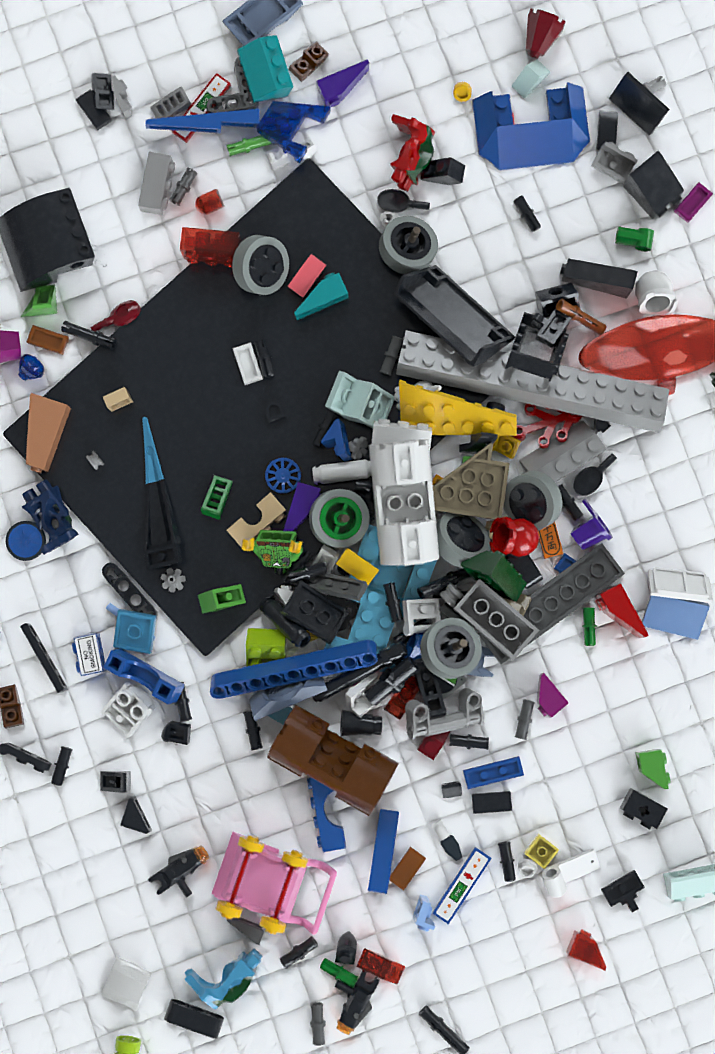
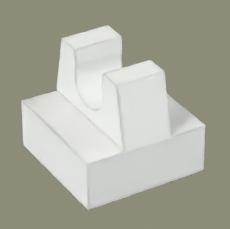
M283 145L266 152L273 171L291 164Z

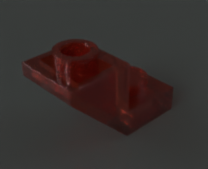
M366 948L363 949L356 966L397 985L405 969V965Z

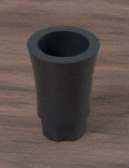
M341 711L340 737L381 735L382 716L364 714L362 717H358L351 711Z

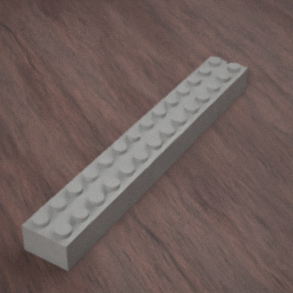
M407 330L405 332L397 366V375L659 433L665 422L669 389L564 365H560L557 375H552L551 381H549L548 378L533 375L512 367L505 369L510 353L498 351L484 363L472 367L442 338Z

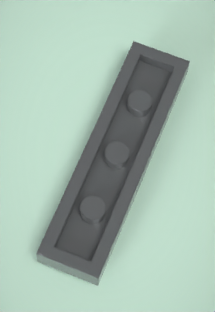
M327 573L310 577V580H301L319 593L355 601L361 600L368 587L366 581ZM299 581L293 582L295 588Z

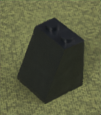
M659 150L631 172L623 186L652 220L657 216L659 218L668 211L667 207L671 204L675 206L682 200L681 195L685 191Z

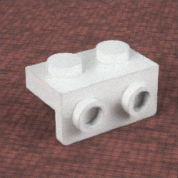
M374 673L361 680L357 685L350 687L345 693L346 706L358 717H362L375 706L368 701L364 692L379 680L378 673Z

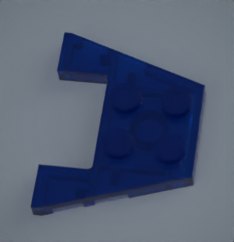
M272 101L256 127L257 133L273 145L277 144L283 149L285 154H290L294 157V161L300 164L307 153V146L292 141L305 118L324 124L331 113V107Z

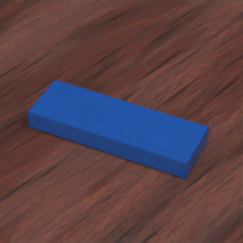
M520 756L463 770L467 789L524 776Z

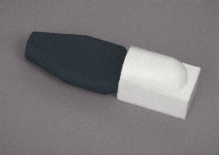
M441 819L438 820L431 827L440 839L441 846L455 861L460 860L462 854L459 843L449 833Z

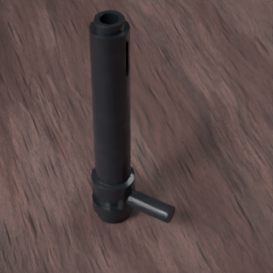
M400 641L390 644L389 648L385 647L379 650L377 662L374 665L345 671L325 682L327 691L313 696V700L316 703L318 701L321 703L385 667L397 666L408 655L406 647Z

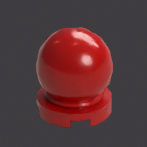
M502 516L501 518L497 517L491 525L490 532L493 533V542H489L494 553L499 551L505 556L511 554L522 557L530 555L537 548L540 537L537 527L531 521L522 518L512 520L511 517Z

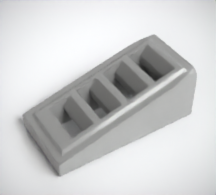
M181 86L152 105L150 109L156 118L174 117L191 106V102ZM181 97L183 102L180 103L178 98ZM172 101H175L176 107H173ZM168 104L170 111H167L164 105ZM159 108L162 109V111H163V113H164L163 116H161V114L159 113V111H158Z

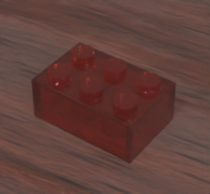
M182 227L180 251L184 260H187L189 263L202 261L208 265L223 263L227 267H232L235 251L242 242L240 232Z

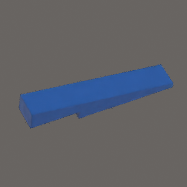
M260 109L145 119L146 129L221 133V126L259 128Z

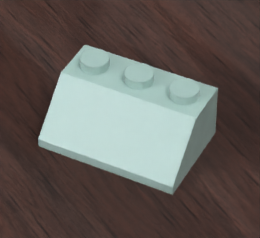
M715 864L663 873L667 896L674 900V902L685 901L686 897L693 896V898H703L706 893H713L715 895Z

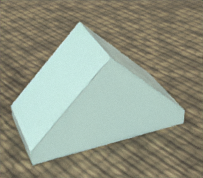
M537 59L524 67L511 87L525 99L551 71Z

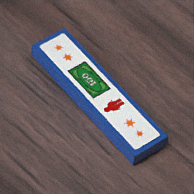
M474 847L432 914L449 925L492 858L477 847Z

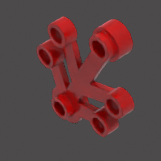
M526 404L525 414L538 417L542 421L527 426L517 425V430H521L522 433L512 437L522 442L527 434L546 428L543 436L538 438V446L545 449L549 446L550 438L558 423L564 422L562 429L556 432V440L558 442H565L572 424L579 422L582 416L570 415V413L558 410L554 411L561 414L554 416L537 409L535 405ZM532 407L534 410L528 411L527 408ZM559 434H564L565 437H564V438H560L558 435H559ZM546 440L547 443L541 444L540 441Z

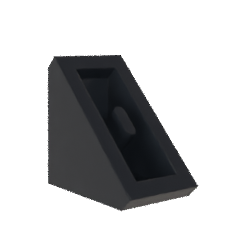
M100 771V791L126 793L131 790V771Z
M136 796L128 799L120 826L147 834L152 831V828Z

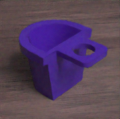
M583 499V504L592 516L574 528L570 534L581 549L585 550L605 539L609 541L613 536L598 513L594 511L586 499Z

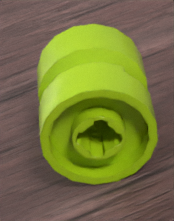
M128 1035L117 1036L115 1040V1050L117 1052L114 1054L139 1053L142 1040Z

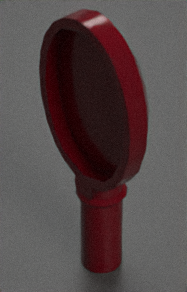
M134 300L122 302L111 311L109 317L104 318L90 328L96 332L112 324L115 326L126 325L137 318L141 307Z

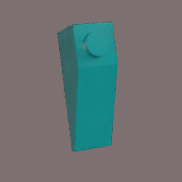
M330 273L321 280L294 312L296 320L349 298L340 274Z

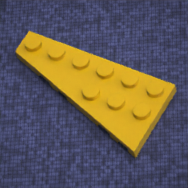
M399 380L401 421L409 422V425L417 426V423L428 424L429 427H432V435H471L485 432L498 434V436H517L516 414L496 408L483 407L482 404L476 402L473 404L465 401L463 398L439 391H430L424 389L423 386H414L407 384L406 381Z

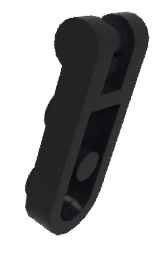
M12 743L0 744L1 755L10 754L16 757V761L26 765L29 763L33 765V769L38 772L44 773V771H49L52 765L50 761Z

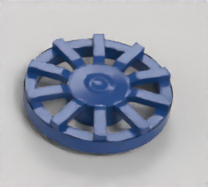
M277 458L268 465L265 471V480L273 491L285 494L296 489L298 482L301 480V471L293 460ZM281 461V468H279L275 463ZM284 461L290 462L286 468H284ZM293 464L296 467V469L289 471V468ZM274 466L277 471H271L270 468ZM298 472V478L291 476V474ZM268 473L274 474L275 477L268 479ZM290 479L296 480L294 486L290 483ZM277 480L274 486L270 484L271 481ZM279 483L282 484V490L276 489ZM285 483H288L291 488L285 490Z

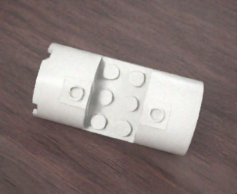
M429 440L379 443L380 447L375 444L369 445L380 564L406 566L438 560L439 548Z

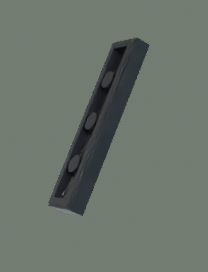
M30 623L21 625V630L57 693H63L68 690L33 626Z

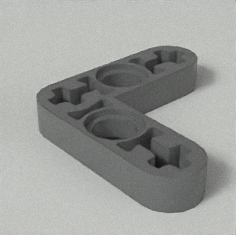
M239 57L235 60L234 71L240 93L210 98L206 105L207 113L258 108L259 102L251 104L248 101L249 88L242 85V81L246 78L242 67L239 66ZM230 100H235L238 103V106L236 108H231L228 105V102ZM212 104H215L218 107V110H214V108H211Z

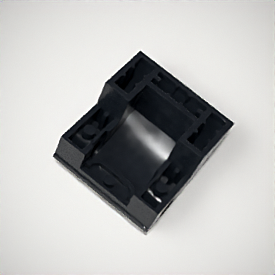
M70 187L31 198L11 208L0 217V237L20 292L56 283L58 274L93 265L95 255Z

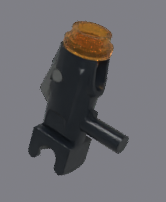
M200 845L170 856L168 858V865L149 877L148 881L150 883L155 880L161 882V887L156 892L157 895L162 894L177 883L187 898L193 893L186 884L185 877L189 874L192 875L201 864H205L206 860L209 859V855L205 848Z
M365 969L362 970L354 988L337 980L334 986L346 993L348 997L347 1002L343 1004L340 1019L337 1020L338 1024L336 1026L339 1031L347 1035L354 1032L355 1028L372 1009L370 998L380 981V977L376 976L372 982H367L365 980L367 973Z

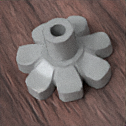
M361 436L360 439L355 438L353 442H349L352 459L360 460L362 455L366 456L368 450L365 448L368 447V442L365 437Z
M172 568L167 569V575L162 574L161 579L165 581L162 583V587L164 589L169 587V592L172 593L175 592L176 588L182 590L184 586L181 582H185L186 577L180 576L182 573L180 569H176L174 572Z

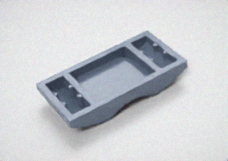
M247 0L222 20V22L241 45L245 46L259 37L268 36L278 25L288 21L303 5V1Z
M323 677L255 692L249 699L254 720H259L327 691Z

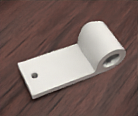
M590 849L547 867L542 872V878L548 894L551 897L558 898L566 893V882L598 870L601 867L595 850Z

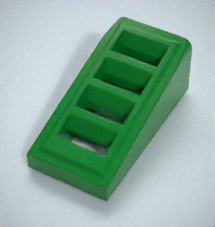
M214 475L201 507L203 515L220 519L233 481ZM216 484H219V485H222V486H226V488H225V489H222V488L216 487ZM215 491V492L221 493V494H223V495L220 496V495L214 494L213 492ZM211 499L220 501V503L213 502Z

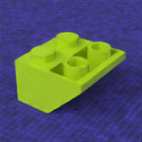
M248 628L246 637V667L286 658V637L279 629Z

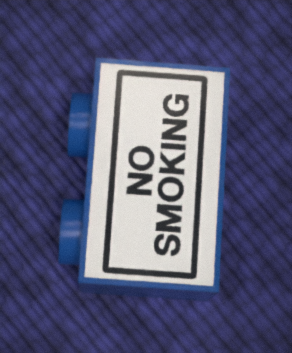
M100 633L74 638L72 650L74 654H77L78 661L75 662L77 672L81 676L107 671L103 668L105 658Z

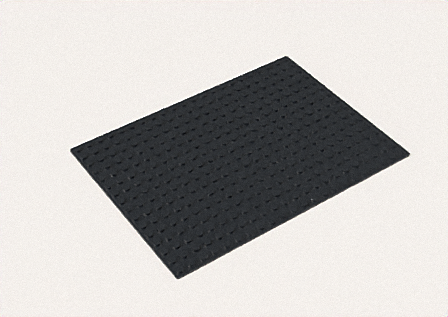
M310 158L300 164L141 308L136 319L120 326L109 337L117 339V345L111 343L116 346L114 350L99 345L43 396L66 404L71 410L49 471H42L41 474H38L43 480L47 479L52 487H59L62 501L204 656H208L260 608L259 605L264 598L272 597L275 594V588H281V585H285L287 580L283 581L280 579L284 574H276L274 567H265L262 560L259 559L253 550H243L227 531L240 518L249 525L258 524L262 519V512L256 504L270 492L287 511L284 514L286 517L278 524L274 522L270 528L273 531H284L295 490L285 494L273 491L265 480V471L268 465L277 458H289L300 468V483L320 488L321 494L335 489H345L354 492L356 480L328 484L318 483L317 485L314 484L312 468L314 466L317 468L320 465L344 462L336 455L334 447L326 448L324 446V448H321L312 443L319 431L318 426L322 424L328 411L325 405L338 372L342 371L357 380L374 383L394 396L396 393L394 389L399 386V380L406 381L410 385H415L419 381L424 380L397 375L399 359L395 362L391 376L380 372L385 359L384 353L388 351L392 336H397L404 340L407 330L441 338L393 294L401 276L404 274L391 269L382 259L379 251V241L382 233ZM253 235L268 236L279 240L288 253L289 270L286 280L277 291L268 295L245 291L238 285L233 274V257L237 247L243 240ZM312 254L327 266L313 283L305 297H301L290 289L288 285ZM330 273H339L349 298L296 320L294 312L321 280ZM265 339L269 355L272 356L270 360L274 375L264 378L260 363L257 362L263 380L245 385L233 348L251 343L257 360L258 355L254 342L257 340L262 342ZM431 382L432 386L440 385L442 387L439 392L463 398L465 401L473 404L475 402L482 404L490 396ZM125 387L133 402L111 412L107 408L103 396ZM395 400L387 417L390 423L401 421L400 410L396 408L399 402ZM271 401L279 402L283 406L286 418L268 423L264 412L265 406ZM29 409L3 432V436L25 460ZM338 415L337 419H340L346 426L348 442H353L355 438L360 439L361 436L367 439L368 447L365 449L368 452L366 456L362 455L360 460L366 459L370 461L369 445L372 444L373 429L365 424L350 421ZM143 417H147L181 540L180 550L183 560L181 563L153 570H147L143 552L146 511ZM432 435L430 451L447 435ZM92 451L104 463L103 466L99 465L97 470L86 458L87 455H92ZM281 461L275 463L279 468H281ZM284 461V468H286L290 462ZM292 464L289 471L296 469V467ZM274 466L270 468L271 471H277ZM298 472L292 473L291 476L298 478ZM268 473V479L275 477L274 474ZM214 475L233 481L220 519L203 515L201 512V507ZM372 476L367 479H359V481L372 482ZM290 479V483L294 486L296 480ZM277 480L271 481L270 484L274 486ZM279 483L276 489L282 490V484ZM285 483V490L290 489L291 487L288 483ZM216 484V487H219V488H222V489H225V488H226V486H222V485ZM215 491L213 492L214 494H217V495H220V496L223 495V494L218 493V492H215ZM354 492L360 497H362L363 494H365V498L370 499L371 497L369 493ZM211 499L213 502L220 503V501ZM309 517L294 531L297 534L296 542H302V547L307 549L306 553L309 551L313 554L305 565L319 554L324 545L313 534L309 524ZM172 568L174 572L176 569L182 571L180 576L186 577V581L181 582L184 586L182 590L176 588L175 592L172 593L169 592V587L167 589L162 587V583L165 581L161 579L162 574L167 575V569ZM241 584L246 603L218 611L202 613L198 598L199 594Z

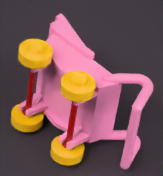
M233 831L211 893L214 897L221 899L217 902L215 909L221 913L222 917L228 919L233 917L240 918L243 910L241 907L267 915L261 917L259 925L271 934H276V932L284 933L286 923H293L303 926L312 935H316L337 876V871L325 862L303 857V853L297 850H291V852L284 851L282 855L279 854L280 849L260 842L256 836L248 834L246 837ZM307 866L321 869L330 876L314 925L307 919L291 915Z

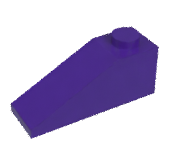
M368 59L316 81L318 92L325 107L337 106L345 99L369 71Z
M298 482L284 531H295L309 517L312 504L321 495L320 488Z

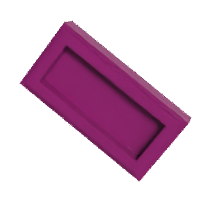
M698 182L674 212L689 223L713 193Z

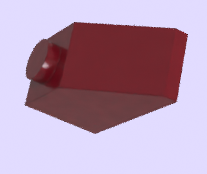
M451 731L424 736L416 749L434 761Z

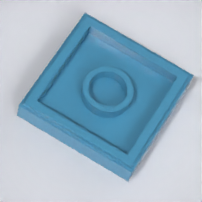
M119 609L117 612L113 647L151 654L157 616Z

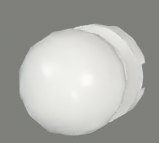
M657 270L645 272L637 280L635 295L638 299L639 311L643 314L644 318L659 320L662 319V315L668 312L672 314L675 311L678 302L673 292V284L665 273Z

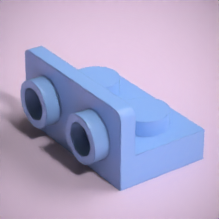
M421 894L413 914L415 924L418 925L417 928L428 932L429 929L435 930L436 926L433 920L430 919L432 912L431 903L427 896Z

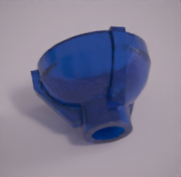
M24 354L19 361L18 376L24 381L41 378L44 375L45 368L37 357Z

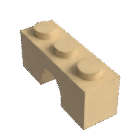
M271 492L256 504L262 512V519L258 524L249 525L240 518L227 529L241 548L243 539L250 540V538H254V541H256L255 539L258 537L260 530H271L270 526L274 522L278 524L286 517L284 515L287 512L286 509Z

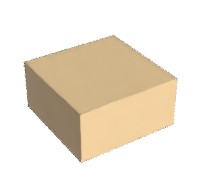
M125 387L103 396L106 406L111 412L133 402Z

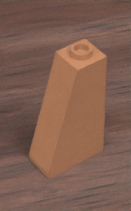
M33 393L30 394L26 464L31 466L30 470L41 474L42 471H49L71 408L66 404Z

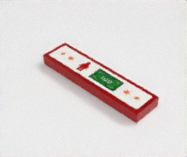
M216 73L183 116L208 114L206 111L208 100L212 97L225 95L232 86L231 83ZM171 130V132L174 135H176L185 143H187L195 133L190 131Z

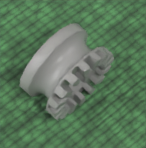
M92 451V455L86 456L96 470L99 465H104L94 451Z

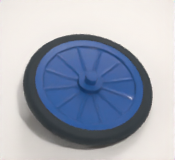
M20 521L8 530L5 540L6 547L14 558L21 561H30L42 554L40 548L46 544V536L43 529H38L36 523Z

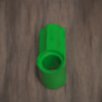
M618 226L615 244L632 246L638 251H651L654 230L649 228H639L637 230Z

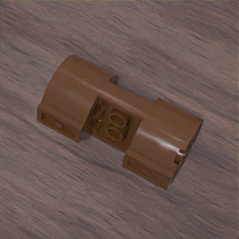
M295 705L274 740L267 758L299 777L303 773L336 791V798L368 816L371 815L399 762L365 743L362 748L356 746L353 742H349L337 733L328 730L330 723Z

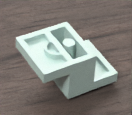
M339 371L325 407L347 420L365 424L373 429L374 421L387 419L395 399L393 395L374 383L357 380L349 374Z

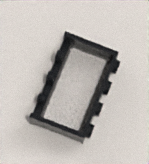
M524 312L505 369L512 367L533 375L548 378L551 381L552 375H557L569 336L566 333L567 328L553 348H550L536 340V336L541 328L536 329L530 324L533 321L534 315Z

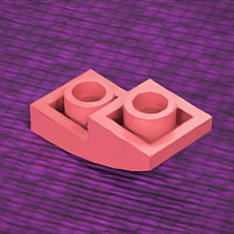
M311 254L288 287L301 297H305L327 265Z

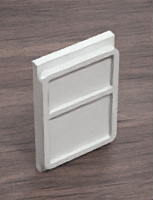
M654 567L653 570L648 569L650 595L713 603L710 578L705 573Z

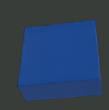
M564 553L554 569L561 573L575 563L576 560Z

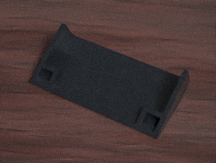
M437 265L402 275L393 291V294L398 297L400 302L411 309L472 367L484 363L515 339V336Z

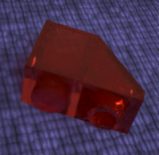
M414 676L405 682L404 687L398 693L392 695L384 708L385 711L399 720L406 712V704L414 699L419 691Z

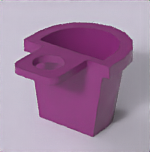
M0 330V363L21 359L19 331Z

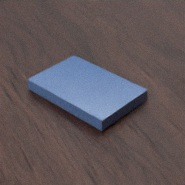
M650 595L642 623L647 628L698 640L710 605L700 601Z

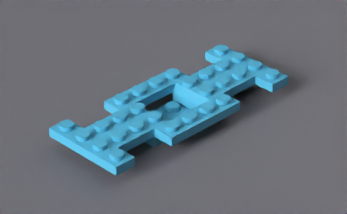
M369 524L357 555L376 567L379 572L368 585L361 600L356 601L360 605L348 639L335 636L330 645L325 644L324 649L363 640H372L377 644L378 654L379 650L387 647L395 622L391 623L389 608L385 603L387 599L383 584L395 582L397 596L401 600V603H399L401 613L404 618L402 601L421 599L417 593V588L430 582L437 560L424 564H415L414 567L413 565L380 564L377 527ZM351 574L349 575V578L356 579ZM388 667L379 670V672L383 673Z

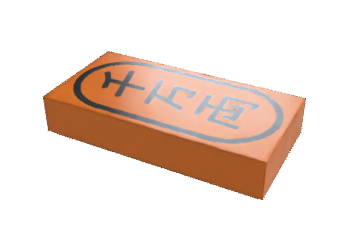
M555 522L538 531L544 559L563 554Z

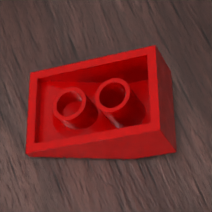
M622 584L615 585L595 596L596 600L594 602L599 611L602 610L604 614L636 637L646 638L649 636Z

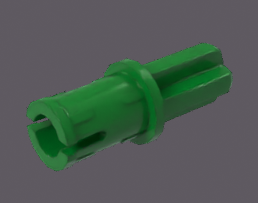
M582 608L584 645L595 646V627H597L595 625V608Z
M324 958L320 964V969L334 976L335 980L339 979L353 988L359 976L344 969L343 965L340 967Z

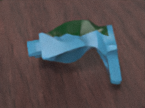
M255 948L248 954L243 951L238 955V959L225 965L222 972V980L217 984L205 981L192 968L184 972L186 975L184 980L194 989L202 1001L216 1010L223 1003H233L245 993L258 964L261 962L262 955Z

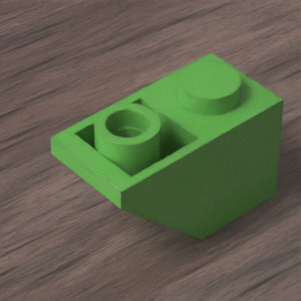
M661 749L635 752L638 771L659 787L669 789L668 784L671 783L669 772L665 770V764H667L665 752L662 753Z

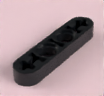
M107 563L103 566L102 575L133 611L138 612L137 609L143 607L146 602L147 606L144 608L147 611L152 610L153 613L151 615L158 617L155 607L118 565ZM108 567H115L114 573L118 577L120 576V574L122 575V577L118 578L115 581V583L112 582L113 580H115L114 576L107 575V573L109 572L107 570ZM123 580L129 584L126 591H121L118 587L119 583ZM134 595L141 597V603L137 606L131 603V598Z

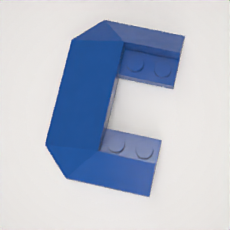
M567 82L565 88L546 90L549 121L513 125L510 94L493 96V92L489 91L472 99L479 155L490 161L499 171L574 162L590 142L583 87Z

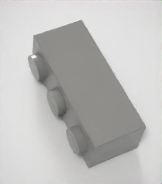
M148 152L138 202L141 212L163 215L164 209H167V192H170L172 187L170 177L171 173L174 174L175 162H173L171 155Z

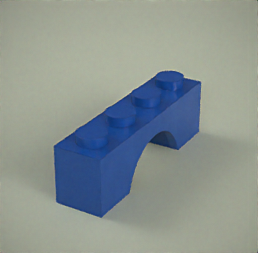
M123 649L111 650L103 667L118 677L128 678L144 685L151 691L152 696L166 704L177 702L185 686L180 681Z
M311 777L307 778L308 789L313 791V797H310L311 807L316 809L317 815L313 817L314 826L319 828L320 836H317L318 848H322L323 852L346 849L343 827L332 823L327 818L324 810L325 800L334 790Z

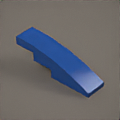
M380 809L368 891L382 894H387L399 819L398 811Z

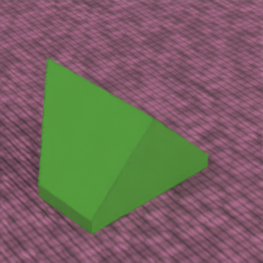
M45 285L36 288L35 294L21 317L58 314L55 285Z

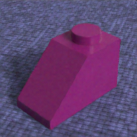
M541 673L538 680L537 703L539 707L537 709L544 717L552 718L569 702L546 674Z

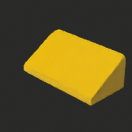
M349 548L345 549L336 562V565L356 579L366 581L367 585L370 584L379 572L376 567Z

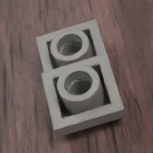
M114 75L112 76L113 92L124 117L128 119L132 116L130 111L132 106L126 99L128 97L126 89L128 88L122 79L118 80Z

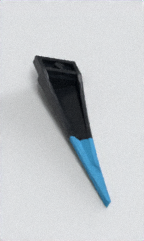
M143 417L146 472L143 552L147 570H153L181 563L183 560L180 550L181 540L147 417Z

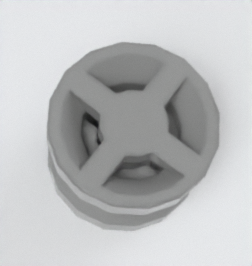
M449 583L447 589L440 593V596L452 607L456 605L458 599L464 597L463 593L452 583Z

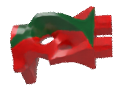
M393 114L391 117L393 124L398 127L399 131L409 134L411 138L402 146L399 158L390 163L394 169L391 179L398 183L397 187L408 192L412 184L418 185L417 175L428 166L433 157L432 139L435 131L413 117L408 119Z

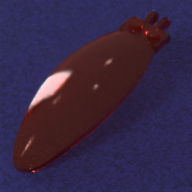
M658 315L637 319L617 326L588 342L581 349L578 360L589 371L627 380H659L684 375L715 362V320L692 315Z

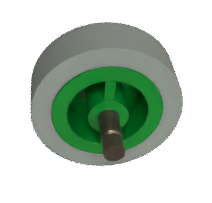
M335 489L321 494L314 501L309 513V524L313 534L320 542L331 547L344 548L352 546L362 539L368 529L370 517L367 505L359 495L349 490Z

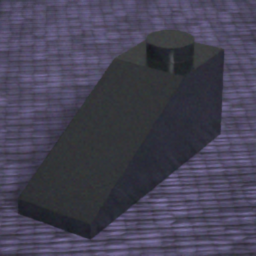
M422 658L415 659L420 669L415 673L421 703L429 708V718L446 715L447 710L437 676L426 667Z

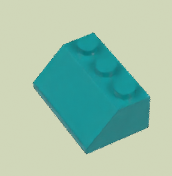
M277 35L259 37L237 49L253 103L288 97L294 86Z

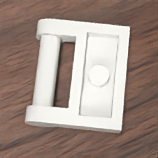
M439 598L402 601L404 614L403 633L405 636H411L414 633H425L431 625L441 621ZM432 619L431 625L414 626L413 620Z

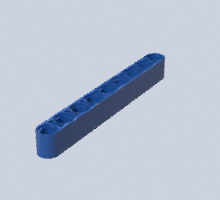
M363 640L216 673L211 677L210 695L215 699H223L372 666L377 662V644L372 640Z

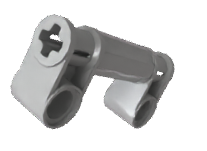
M464 688L458 695L459 712L429 718V708L416 699L410 700L405 706L406 731L409 739L414 740L418 736H430L467 728L469 725L476 723L479 725L483 724L482 696L469 688Z

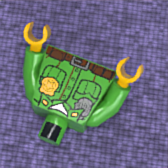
M260 530L256 541H254V538H250V540L243 539L242 541L243 550H253L259 559L262 560L265 567H274L275 573L278 575L284 574L286 568L291 567L292 562L297 561L303 552L302 542H296L297 534L294 531Z

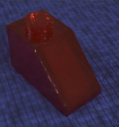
M581 929L580 932L574 930L566 953L573 958L606 971L607 966L595 939L591 937L592 933Z

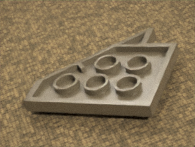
M493 444L486 445L433 485L435 511L493 520L497 517L501 518L510 463L491 460Z

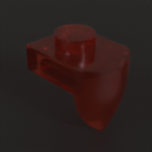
M218 189L209 191L195 200V208L205 215L225 207Z

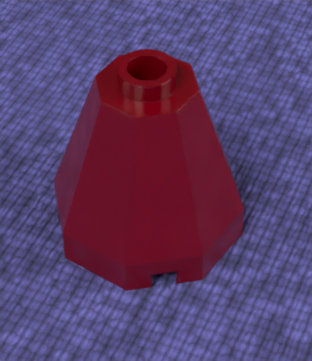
M530 8L526 36V51L529 52L528 55L536 59L539 56L543 57L563 32L565 20L562 19L559 22V17L555 14L537 9V12L534 13V9Z

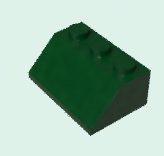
M486 550L462 561L461 566L476 582L480 579L499 596L517 602L527 584L523 580L522 574L514 569V565L505 559L506 556L499 551L494 553Z

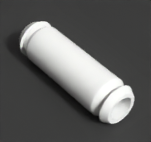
M366 459L326 464L312 468L314 484L317 485L318 483L328 484L367 479L372 476L371 463Z

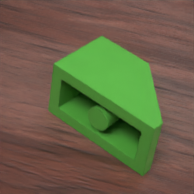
M241 584L210 590L198 595L203 614L246 603Z

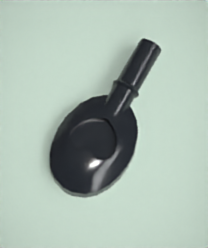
M386 189L380 192L377 197L379 207L389 212H403L408 207L412 209H430V202L410 200L405 192L398 189Z
M612 453L598 467L591 466L580 471L573 483L575 493L580 496L594 493L602 483L603 472L606 471L617 457Z

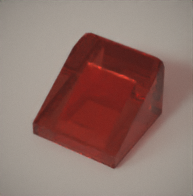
M676 377L659 379L653 385L669 389V395H672L676 389Z

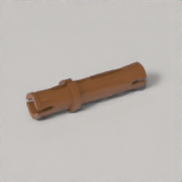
M564 299L558 301L556 310L571 317L572 321L576 320L598 335H602L606 331V324L583 312L579 306H573Z

